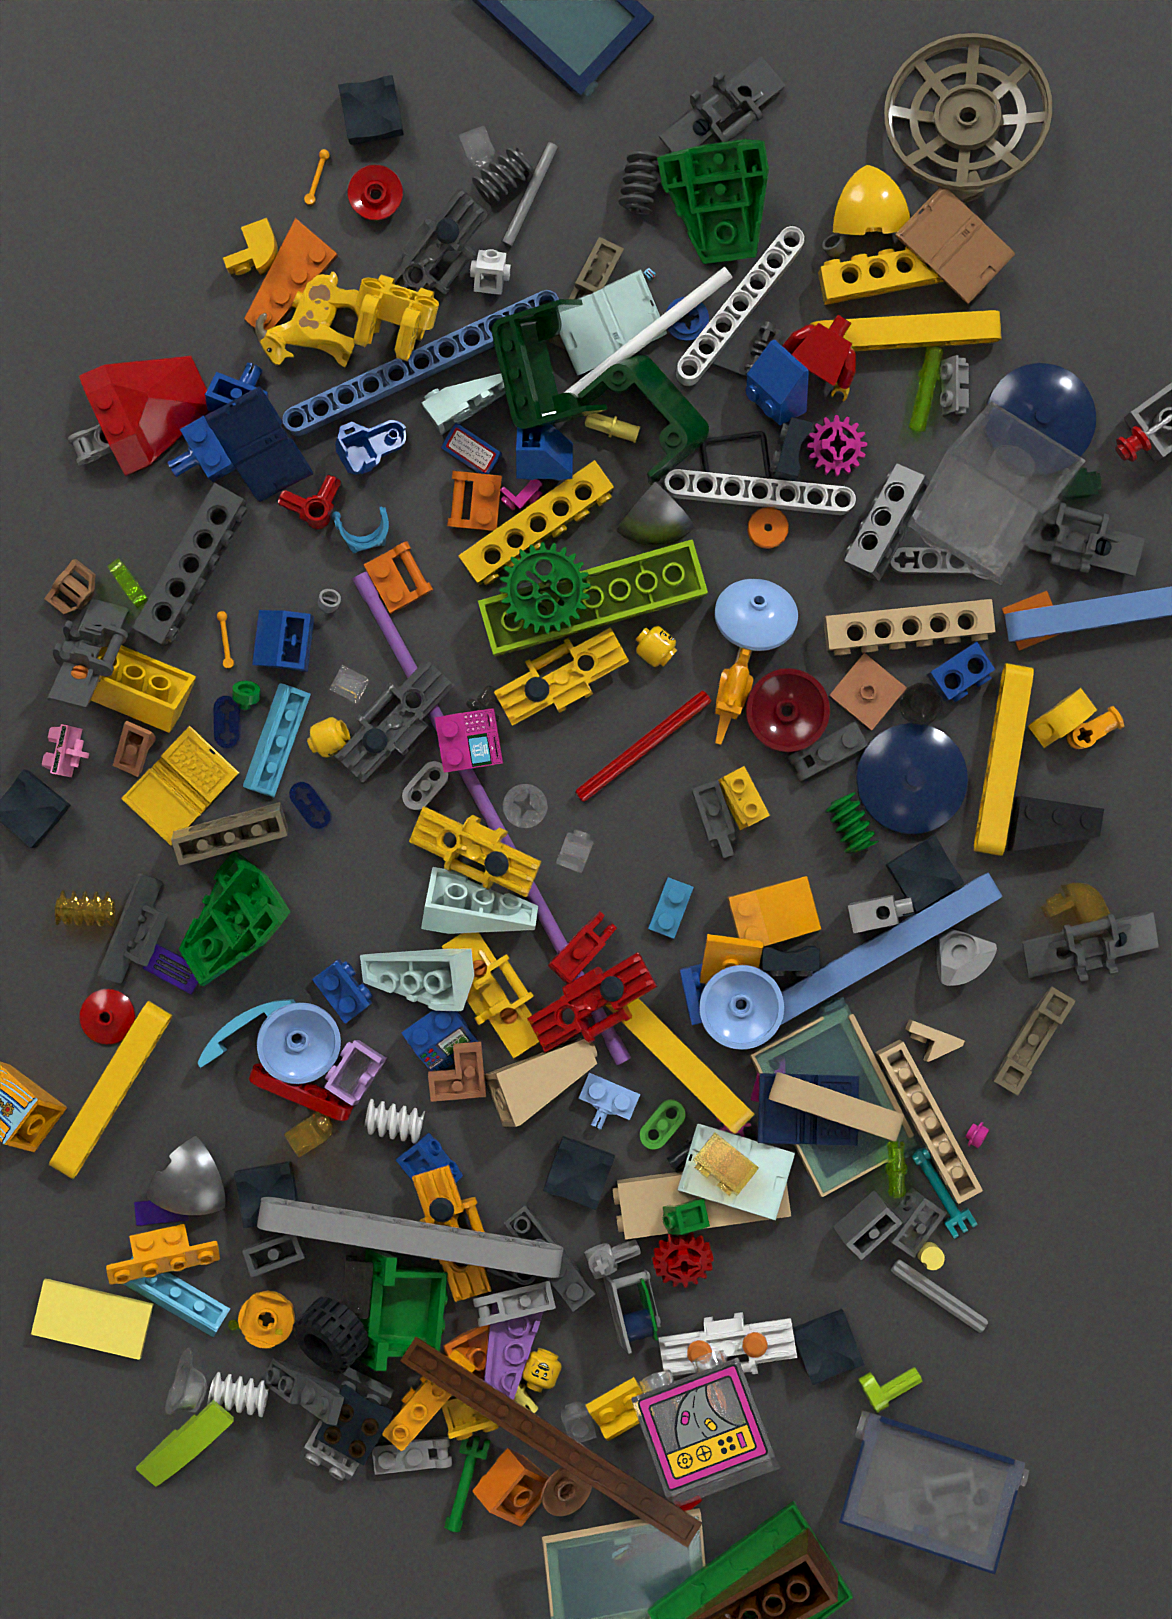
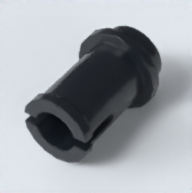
M686 1140V1145L673 1155L667 1157L668 1162L676 1172H679L685 1166L692 1140ZM690 1154L688 1161H691L693 1155Z

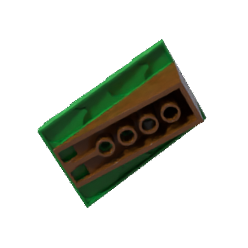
M792 1501L758 1525L752 1532L730 1546L727 1551L657 1600L654 1605L648 1608V1614L651 1619H826L851 1600L853 1593L800 1512L798 1506Z

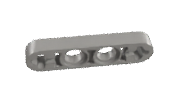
M902 547L896 550L889 566L894 572L900 574L984 575L996 568L998 558L996 553L988 548ZM900 553H903L906 559H913L914 553H918L916 560L918 569L913 568L914 563H906L904 568H900V564L895 562L894 559L898 558ZM927 553L933 554L937 559L936 566L930 569L926 568L922 564L923 555ZM969 553H973L972 559H980L983 554H986L987 559H991L992 563L988 564L986 569L983 568L981 563H973V569H969ZM960 554L964 558L962 568L956 569L950 565L949 559L951 555Z

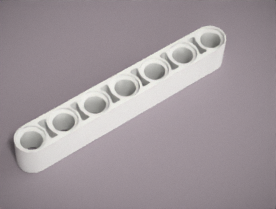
M789 226L781 231L681 357L676 369V377L681 384L691 386L699 381L747 318H749L799 255L804 243V234L799 228ZM793 238L798 245L789 247L784 243V239ZM769 259H776L780 262L781 266L776 269L768 266L767 261ZM759 280L763 283L764 288L755 290L750 286V282ZM741 301L745 303L747 309L745 311H737L733 307V303ZM718 323H726L730 327V331L721 333L716 329V325ZM708 344L713 348V352L711 354H703L699 350V346ZM686 365H691L696 369V373L692 376H687L682 372V368Z
M681 469L670 471L664 482L665 491L671 497L678 499L755 507H774L776 509L832 515L848 513L856 501L854 492L844 486ZM678 477L683 480L685 486L681 490H674L670 487L669 481L672 478ZM701 480L709 481L712 485V490L708 493H702L697 489V483ZM728 483L736 484L739 488V493L735 496L728 495L724 490L725 485ZM755 486H762L765 488L767 496L763 499H758L753 496L752 489ZM790 489L794 494V499L790 502L783 501L780 497V491ZM810 492L819 493L822 500L821 503L817 505L811 504L807 499V494ZM845 495L849 500V505L843 508L839 507L835 503V496Z

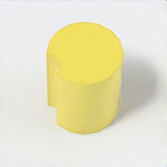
M925 1242L917 1253L918 1259L929 1270H937L944 1264V1254L935 1243Z

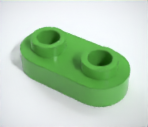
M668 1099L662 1102L641 1127L640 1140L645 1147L649 1149L661 1148L683 1123L686 1114L683 1105L679 1101ZM669 1108H674L677 1113L675 1117L669 1118L666 1116V1111ZM655 1129L659 1132L656 1139L649 1138L648 1133L650 1130Z

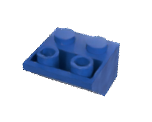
M551 424L530 429L517 427V478L527 480L572 479L573 442Z
M259 610L252 665L308 672L315 617L307 613Z

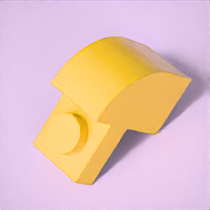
M267 218L241 227L248 248L223 257L230 275L234 273L236 275L245 274L251 270L252 266H256L260 275L270 269L278 253V246Z
M1079 688L1061 700L1051 710L1031 722L1028 727L1045 748L1074 730L1097 709L1084 691Z

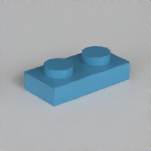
M667 877L648 929L674 939L694 887Z

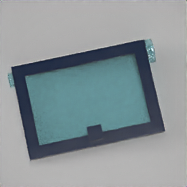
M472 0L565 87L579 97L583 94L589 97L599 86L596 80L654 19V16L637 0Z

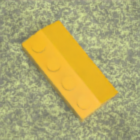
M121 645L112 665L114 667L112 675L102 676L91 701L170 733L181 716L196 676ZM101 647L97 659L103 660L108 647Z

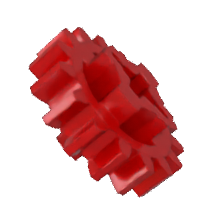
M690 1232L687 1236L678 1235L675 1238L673 1235L668 1234L669 1241L660 1240V1248H654L652 1260L657 1277L662 1276L663 1283L671 1280L673 1287H676L680 1282L686 1288L690 1281L697 1285V1278L706 1279V1271H712L713 1269L712 1262L714 1258L710 1243H704L702 1235L695 1239L693 1232Z

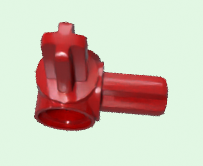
M326 476L318 494L312 495V497L309 496L307 499L284 490L279 496L278 504L300 514L299 519L306 521L310 527L322 529L330 522V514L334 508L332 501L341 485V481L335 476ZM315 509H322L324 511V514L317 518L310 515Z

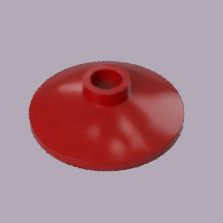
M365 166L358 170L349 182L348 199L350 205L358 215L365 219H386L397 211L402 202L403 188L401 181L395 172L385 166ZM375 191L381 193V197L377 200L371 197Z
M102 989L92 993L86 998L80 1010V1024L84 1033L91 1040L100 1044H114L123 1040L135 1021V1010L132 1002L125 994L114 989ZM103 1012H107L110 1015V1020L107 1023L101 1020Z

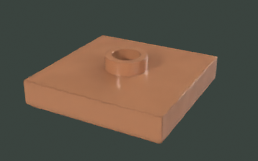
M863 653L829 694V697L872 731L907 687L867 654Z

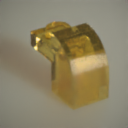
M1070 882L1062 884L1061 887L1065 895L1062 896L1061 893H1057L1047 898V904L1041 906L1045 917L1050 918L1072 908L1079 924L1096 921L1110 914L1101 894L1094 887L1085 883Z

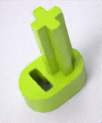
M915 1367L882 1386L878 1385L871 1372L858 1378L865 1395L876 1413L889 1407L888 1402L923 1382Z

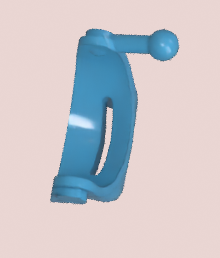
M379 507L381 515L379 527L372 534L361 537L349 534L342 526L340 521L341 514L337 511L332 513L331 517L335 522L336 529L340 530L343 539L353 554L377 546H385L389 528L385 507Z

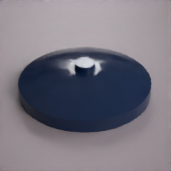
M1029 364L1007 374L991 392L984 413L985 432L989 444L996 455L1010 467L1027 474H1051L1067 468L1086 451L1095 432L1096 409L1089 390L1072 372L1053 364Z
M918 723L893 726L874 737L861 754L856 771L857 792L868 814L885 828L905 834L928 832L949 821L960 808L968 784L966 763L957 745L940 730Z

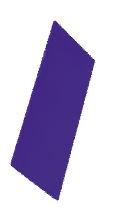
M151 1201L134 1202L137 1226L189 1220L188 1215L170 1212Z

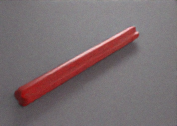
M705 691L699 692L576 789L575 792L581 801H587L710 704L711 699Z

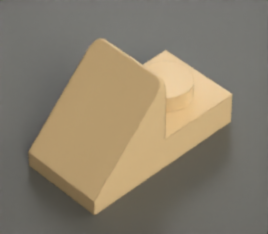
M911 1019L908 1020L905 1028L907 1031L912 1032L910 1038L923 1043L930 1039L923 1059L926 1062L962 1047L965 1042L960 1038Z

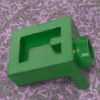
M696 1199L678 1205L663 1206L664 1214L662 1220L669 1234L683 1235L710 1227L704 1199Z

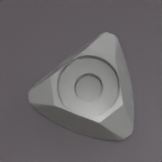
M948 928L936 935V961L940 982L947 986L967 983L978 977L992 962L997 951L996 944L953 928Z

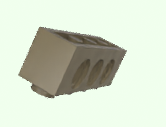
M281 802L173 831L171 841L180 866L288 836V825Z

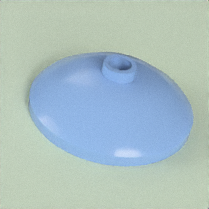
M745 579L729 585L720 594L715 606V621L720 632L731 643L748 650L764 651L779 647L793 635L797 626L798 610L791 595L779 585L762 579Z
M749 965L730 966L716 973L705 985L700 998V1016L705 1029L717 1042L729 1048L750 1049L762 1045L776 1033L784 1015V1000L777 983L763 970ZM740 999L746 1001V1006L742 1009L736 1007V1002Z
M292 1003L275 1010L263 1022L257 1037V1053L262 1066L274 1078L291 1084L308 1083L323 1076L334 1065L341 1046L340 1032L334 1019L324 1009L309 1003ZM294 1034L301 1035L298 1040H292L291 1038Z

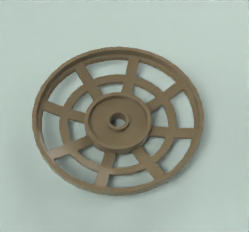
M979 33L956 34L940 38L916 51L902 64L893 77L887 91L884 106L885 128L888 141L902 164L914 175L930 184L954 190H978L995 186L1021 172L1034 160L1043 147L1052 120V95L1049 83L1036 61L1021 47L1008 40ZM958 47H968L967 63L949 66L934 74L925 62L931 56ZM979 48H989L1002 52L1015 59L1021 65L1008 77L1005 73L994 67L978 64ZM916 68L926 82L922 84L916 93L911 109L894 106L902 84ZM966 73L964 85L948 90L941 82L953 75ZM1028 73L1034 78L1040 90L1043 102L1042 112L1026 113L1024 97L1017 84ZM977 74L989 76L1001 84L991 92L982 86L976 85ZM932 89L940 98L935 112L919 110L923 99ZM1008 92L1012 94L1015 100L1018 114L1001 115L999 100ZM970 112L975 115V119L971 122H964L960 119V116L963 113ZM893 117L910 120L911 134L919 149L908 156H905L897 142L893 127ZM918 122L934 123L938 136L926 144L920 134ZM1042 123L1041 132L1035 146L1023 161H1020L1011 152L1019 143L1025 130V125ZM1000 126H1017L1013 137L1005 147L994 138ZM947 144L959 150L958 162L946 160L934 152ZM986 146L995 154L986 160L969 163L970 150ZM928 158L942 167L957 170L956 182L933 177L918 169L915 164ZM999 161H1003L1011 168L1007 173L993 179L967 182L968 171L984 169Z

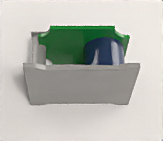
M645 1269L644 1272L614 1280L608 1276L603 1277L618 1343L628 1354L632 1353L630 1342L652 1337L655 1341L658 1340L657 1327H661L649 1280L650 1274ZM645 1281H647V1284H648V1288H649V1292H650V1296H651V1300H652L653 1309H654V1313H655V1314H653V1310H652V1306H651V1301H650L648 1289H647V1287H646V1285H645ZM637 1284L643 1309L622 1315L617 1289Z

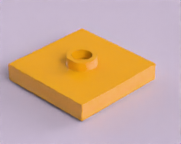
M707 934L700 972V983L707 984L716 973L730 966L749 965L759 968L763 942Z

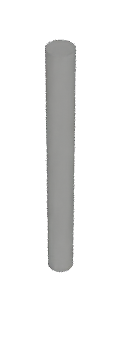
M551 142L547 143L534 171L535 173L503 238L502 243L509 247H512L558 148V146Z

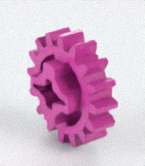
M838 415L834 416L833 422H830L825 417L823 419L824 426L818 423L814 426L817 434L810 433L808 435V438L813 441V443H809L806 446V449L813 450L808 459H816L818 461L814 467L815 469L821 466L825 467V475L830 470H834L835 477L839 476L840 470H843L847 475L851 472L850 465L857 469L860 465L857 458L864 459L866 455L860 451V449L867 447L866 442L860 441L864 437L865 432L857 433L856 429L859 424L849 425L850 417H846L843 422H840ZM831 429L828 439L819 440L824 432ZM843 430H845L846 432H848V433L851 435L852 438L849 439V438L843 433ZM835 437L836 440H838V444L843 445V447H841V449L839 450L838 455L835 451V447H830V445L833 444ZM854 452L853 456L843 463L844 454ZM821 453H825L831 459V462L824 459Z

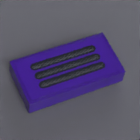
M159 944L155 945L154 953L148 965L143 966L142 969L189 994H193L198 981L185 959Z

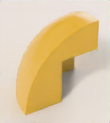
M866 165L860 168L849 179L840 195L834 215L833 232L849 235H865L866 232L875 231L882 232L883 234L898 232L910 219V213L906 200L897 184L890 176L876 167Z

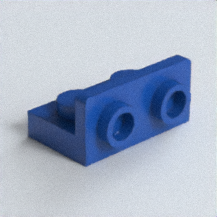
M338 959L312 980L343 1022L347 1023L372 1004L369 999L372 997V994L364 983L359 985L353 976L356 972L347 961L342 963Z
M430 1133L426 1134L396 1159L397 1163L411 1180L414 1175L446 1165L450 1166L455 1183L463 1177L458 1165L448 1157L441 1144Z

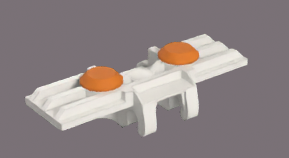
M743 1312L734 1313V1318L718 1321H714L713 1317L704 1318L705 1331L658 1338L665 1377L706 1371L708 1374L731 1364L737 1366L739 1374L747 1372L758 1374V1363L797 1358L791 1318L744 1325ZM747 1354L749 1357V1361L717 1366L712 1364L713 1358Z

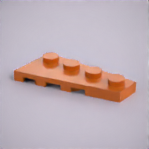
M296 218L244 318L254 329L256 320L263 313L267 314V319L264 322L265 330L278 326L294 308L292 304L297 292L303 293L307 283L315 276L323 274L338 257L334 250Z

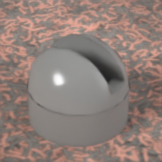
M333 589L322 590L318 597V607L324 613L335 612L341 602L340 594Z

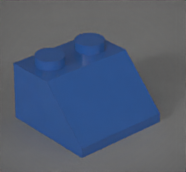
M774 339L769 342L747 373L746 395L768 417L782 425L790 421L791 417L796 418L807 412L809 370Z

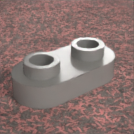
M437 761L427 763L404 788L402 799L408 808L421 810L445 786L449 773H444L442 763ZM434 770L440 773V778L437 781H433L430 778V773ZM415 791H419L422 794V798L418 802L412 799V794Z

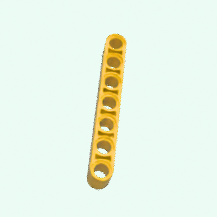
M988 310L846 319L852 324L843 337L852 343L851 348L854 351L993 343L1002 340L1000 311ZM834 320L816 321L810 324L816 326L820 323L829 329Z
M1005 663L1002 670L974 839L975 852L1002 856L1005 850L1033 682L1034 669L1032 667Z
M639 998L628 1004L632 1019L621 1022L730 1131L736 1134L755 1114ZM605 1005L612 1013L618 1011L614 1010L612 1005Z
M150 1001L144 1005L49 1162L51 1167L71 1179L76 1177L170 1023L172 1014Z

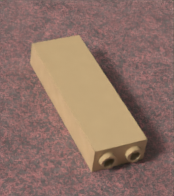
M683 1171L617 1180L618 1188L612 1189L615 1205L620 1204L622 1215L616 1216L618 1232H624L625 1239L668 1234L662 1220L664 1214L663 1206L678 1205L696 1199H704L678 1191ZM787 1183L776 1219L791 1217ZM704 1199L710 1227L707 1228L769 1220L756 1214Z

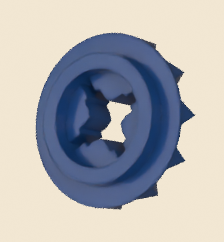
M680 297L674 300L668 306L666 312L685 297ZM702 302L688 312L689 317H698L691 321L690 330H688L684 322H676L668 328L670 335H673L679 341H692L700 335L709 323V314Z

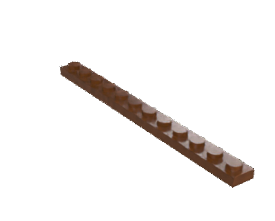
M417 1336L400 1360L417 1373L684 1547L688 1548L701 1527V1521Z

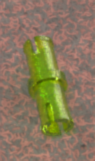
M899 1140L887 1143L888 1163L885 1166V1172L888 1175V1195L892 1197L894 1191V1198L906 1195L905 1175L908 1172L904 1156L905 1143L901 1141L899 1147Z

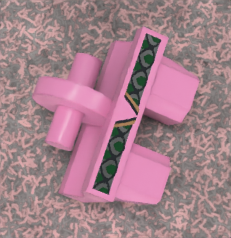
M63 724L60 727H50L48 739L50 742L57 743L54 754L48 752L44 754L42 766L51 770L50 773L72 777L74 767L79 766L80 757L89 758V753L82 752L84 741L80 739L83 729Z

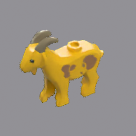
M331 271L330 275L321 274L315 276L307 283L303 293L297 292L292 304L296 311L291 321L265 330L264 322L267 319V314L263 313L258 317L255 324V334L263 351L271 362L277 366L281 365L287 357L294 358V355L285 349L286 344L316 348L332 355L337 363L345 368L355 345L353 343L354 338L338 333L330 328L334 320L337 308L348 307L359 318L360 308L356 305L359 291L355 289L345 290L337 287L338 277L335 272Z

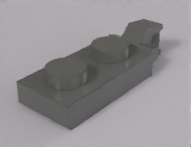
M715 780L692 788L691 790L711 846H719L723 859L733 856L734 852L730 841L736 840L735 829L719 781Z

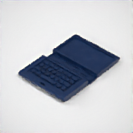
M260 386L205 416L209 427L213 430L229 459L259 502L314 474L293 439L288 438L286 432L281 427L283 421Z
M760 1073L758 1143L857 1146L858 1129L769 1100L776 1073ZM786 1074L859 1099V1076Z

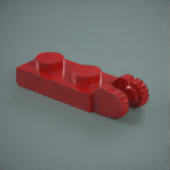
M601 911L584 925L548 964L566 984H570L606 945L605 941L617 929L614 924H610L603 930L600 936L593 931L605 916Z

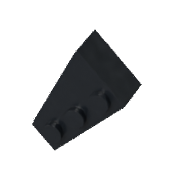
M1025 796L1015 797L1007 851H1019L1100 837L1104 809Z

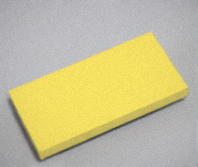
M46 1278L43 1281L31 1335L140 1360L154 1304Z

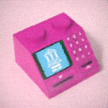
M494 708L435 717L444 773L503 763Z

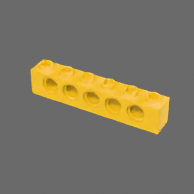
M905 247V250L897 252L894 249H885L879 251L877 256L867 257V254H859L851 257V261L840 262V259L824 262V266H821L818 272L824 305L944 282L937 272L927 267L907 247ZM905 262L909 265L910 271L902 273L897 269L896 264ZM872 267L881 269L883 277H872L869 269ZM846 272L852 273L856 278V282L846 283L842 278V274Z
M594 460L575 473L572 479L565 480L458 556L478 586L482 583L487 586L499 577L498 572L504 569L505 566L513 568L514 564L510 558L521 559L520 549L525 553L530 552V544H532L536 551L539 550L541 542L551 535L553 538L561 535L567 530L565 525L573 519L579 522L590 513L588 509L597 503L598 506H602L612 498L611 493L614 491V486ZM581 487H586L591 491V496L587 500H580L575 495L576 491ZM558 503H564L568 506L569 511L564 516H557L553 512V507ZM535 519H542L546 523V527L541 532H534L530 528L531 522ZM520 535L523 538V544L518 548H512L508 545L509 537ZM495 550L500 553L501 558L496 564H489L485 561V556L489 551Z

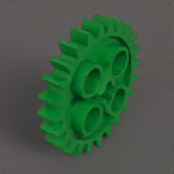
M541 542L540 550L536 551L534 546L530 544V553L526 554L520 549L521 559L518 560L511 557L510 559L514 564L513 568L509 566L504 567L509 577H500V581L507 584V587H503L499 591L502 594H508V597L504 598L501 602L502 604H511L506 613L508 615L517 614L514 623H518L523 619L525 621L523 626L525 630L532 624L536 634L540 627H544L546 634H549L551 626H554L557 632H560L561 623L571 627L570 617L576 620L580 619L576 612L577 609L586 610V606L581 603V600L590 599V596L583 593V590L591 588V584L584 583L582 580L586 579L589 574L588 572H579L584 563L574 564L576 554L574 553L567 557V547L557 552L556 544L553 543L550 550H546L544 542ZM540 562H548L552 566V571L548 575L543 576L537 573L536 567ZM530 571L544 585L548 582L551 583V592L563 600L565 604L560 606L547 592L541 595L539 593V585L530 579L526 572ZM563 580L571 582L573 585L572 591L569 594L559 593L557 590L559 582ZM524 582L530 583L533 586L532 594L526 597L519 595L517 592L518 586ZM544 601H549L554 605V611L547 616L542 615L538 611V606Z

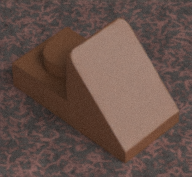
M126 721L113 766L138 777L143 770L148 750L156 741L153 732Z

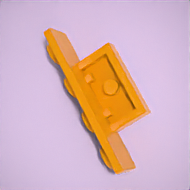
M185 1224L131 1235L129 1238L133 1259L109 1264L106 1266L109 1284L112 1285L124 1284L130 1280L143 1277L151 1278L165 1272L181 1271L196 1265H208L220 1260L218 1242L211 1241L189 1246Z
M453 1350L448 1356L470 1372L475 1370V1365L459 1350ZM424 1376L420 1377L419 1380L422 1383L416 1390L411 1387L402 1397L401 1401L404 1404L400 1412L386 1426L382 1433L400 1451H403L452 1396Z

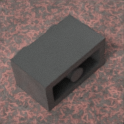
M874 1190L833 1228L845 1245L862 1260L903 1222Z
M280 1233L247 1245L242 1250L250 1275L254 1277L304 1259L308 1251L302 1236Z

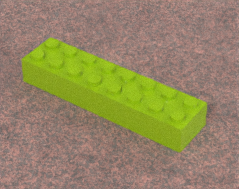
M692 539L580 571V573L588 572L589 574L582 581L591 584V588L583 590V593L588 594L590 599L581 600V603L586 606V610H576L580 619L576 620L570 617L571 627L561 623L560 632H557L555 627L551 626L549 634H546L544 627H540L536 634L532 624L526 630L523 628L525 622L523 619L518 623H514L517 614L508 615L506 613L511 604H502L501 602L504 598L508 597V594H500L478 601L493 655L497 657L707 596L708 591ZM563 580L557 585V590L561 594H569L573 589L572 583L567 580ZM548 582L546 585L538 583L541 595L547 592L560 606L565 604L563 600L551 592V583ZM533 586L517 589V592L521 596H529L533 592ZM544 601L538 606V611L542 615H550L554 611V605L549 601Z

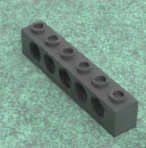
M216 483L213 484L132 628L164 646L168 642L172 643L180 630L177 628L182 618L186 619L193 608L191 601L195 594H201L207 583V580L204 578L209 570L213 571L218 565L220 550L223 546L227 547L234 536V532H232L236 522L240 523L247 513L248 508L245 507L247 502L243 498ZM220 511L225 512L227 516L226 521L221 525L214 524V515ZM206 535L212 536V545L207 549H202L200 547L201 538ZM192 559L198 560V570L194 573H188L186 570L187 563ZM178 583H183L185 585V593L181 597H174L173 587ZM169 607L172 615L169 620L163 622L159 619V612L161 609Z

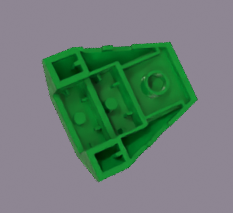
M741 139L694 146L658 156L657 160L662 186L665 192L669 193L676 207L675 211L678 217L681 216L688 230L687 234L702 263L755 258L757 256L769 174L765 141Z
M233 851L217 870L213 878L217 881L210 895L205 894L202 900L205 906L199 918L193 919L179 947L182 956L201 986L207 985L266 944L291 912L270 878L237 851Z

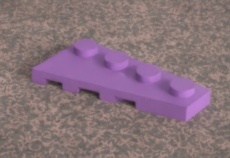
M496 1302L491 1303L490 1315L498 1314ZM543 1312L489 1325L484 1381L513 1400Z

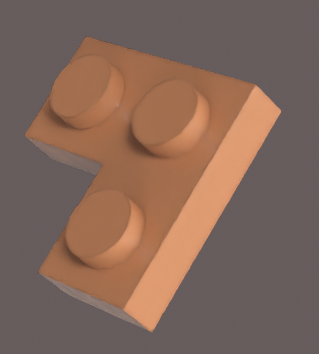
M481 1042L453 1044L455 1069L428 1072L431 1102L486 1097Z

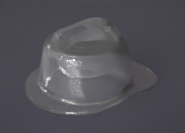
M186 1348L180 1357L174 1383L167 1397L165 1411L170 1415L177 1409L197 1412L206 1395L207 1381L204 1375L193 1367V1352L191 1348Z

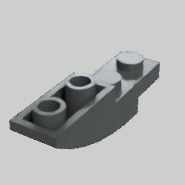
M526 1205L504 1222L516 1238L559 1245ZM563 1250L559 1277L547 1278L571 1310L576 1312L597 1294Z
M272 1358L270 1366L266 1371L265 1386L290 1404L301 1405L326 1424L337 1425L344 1397L339 1394L340 1389L309 1371L277 1358Z

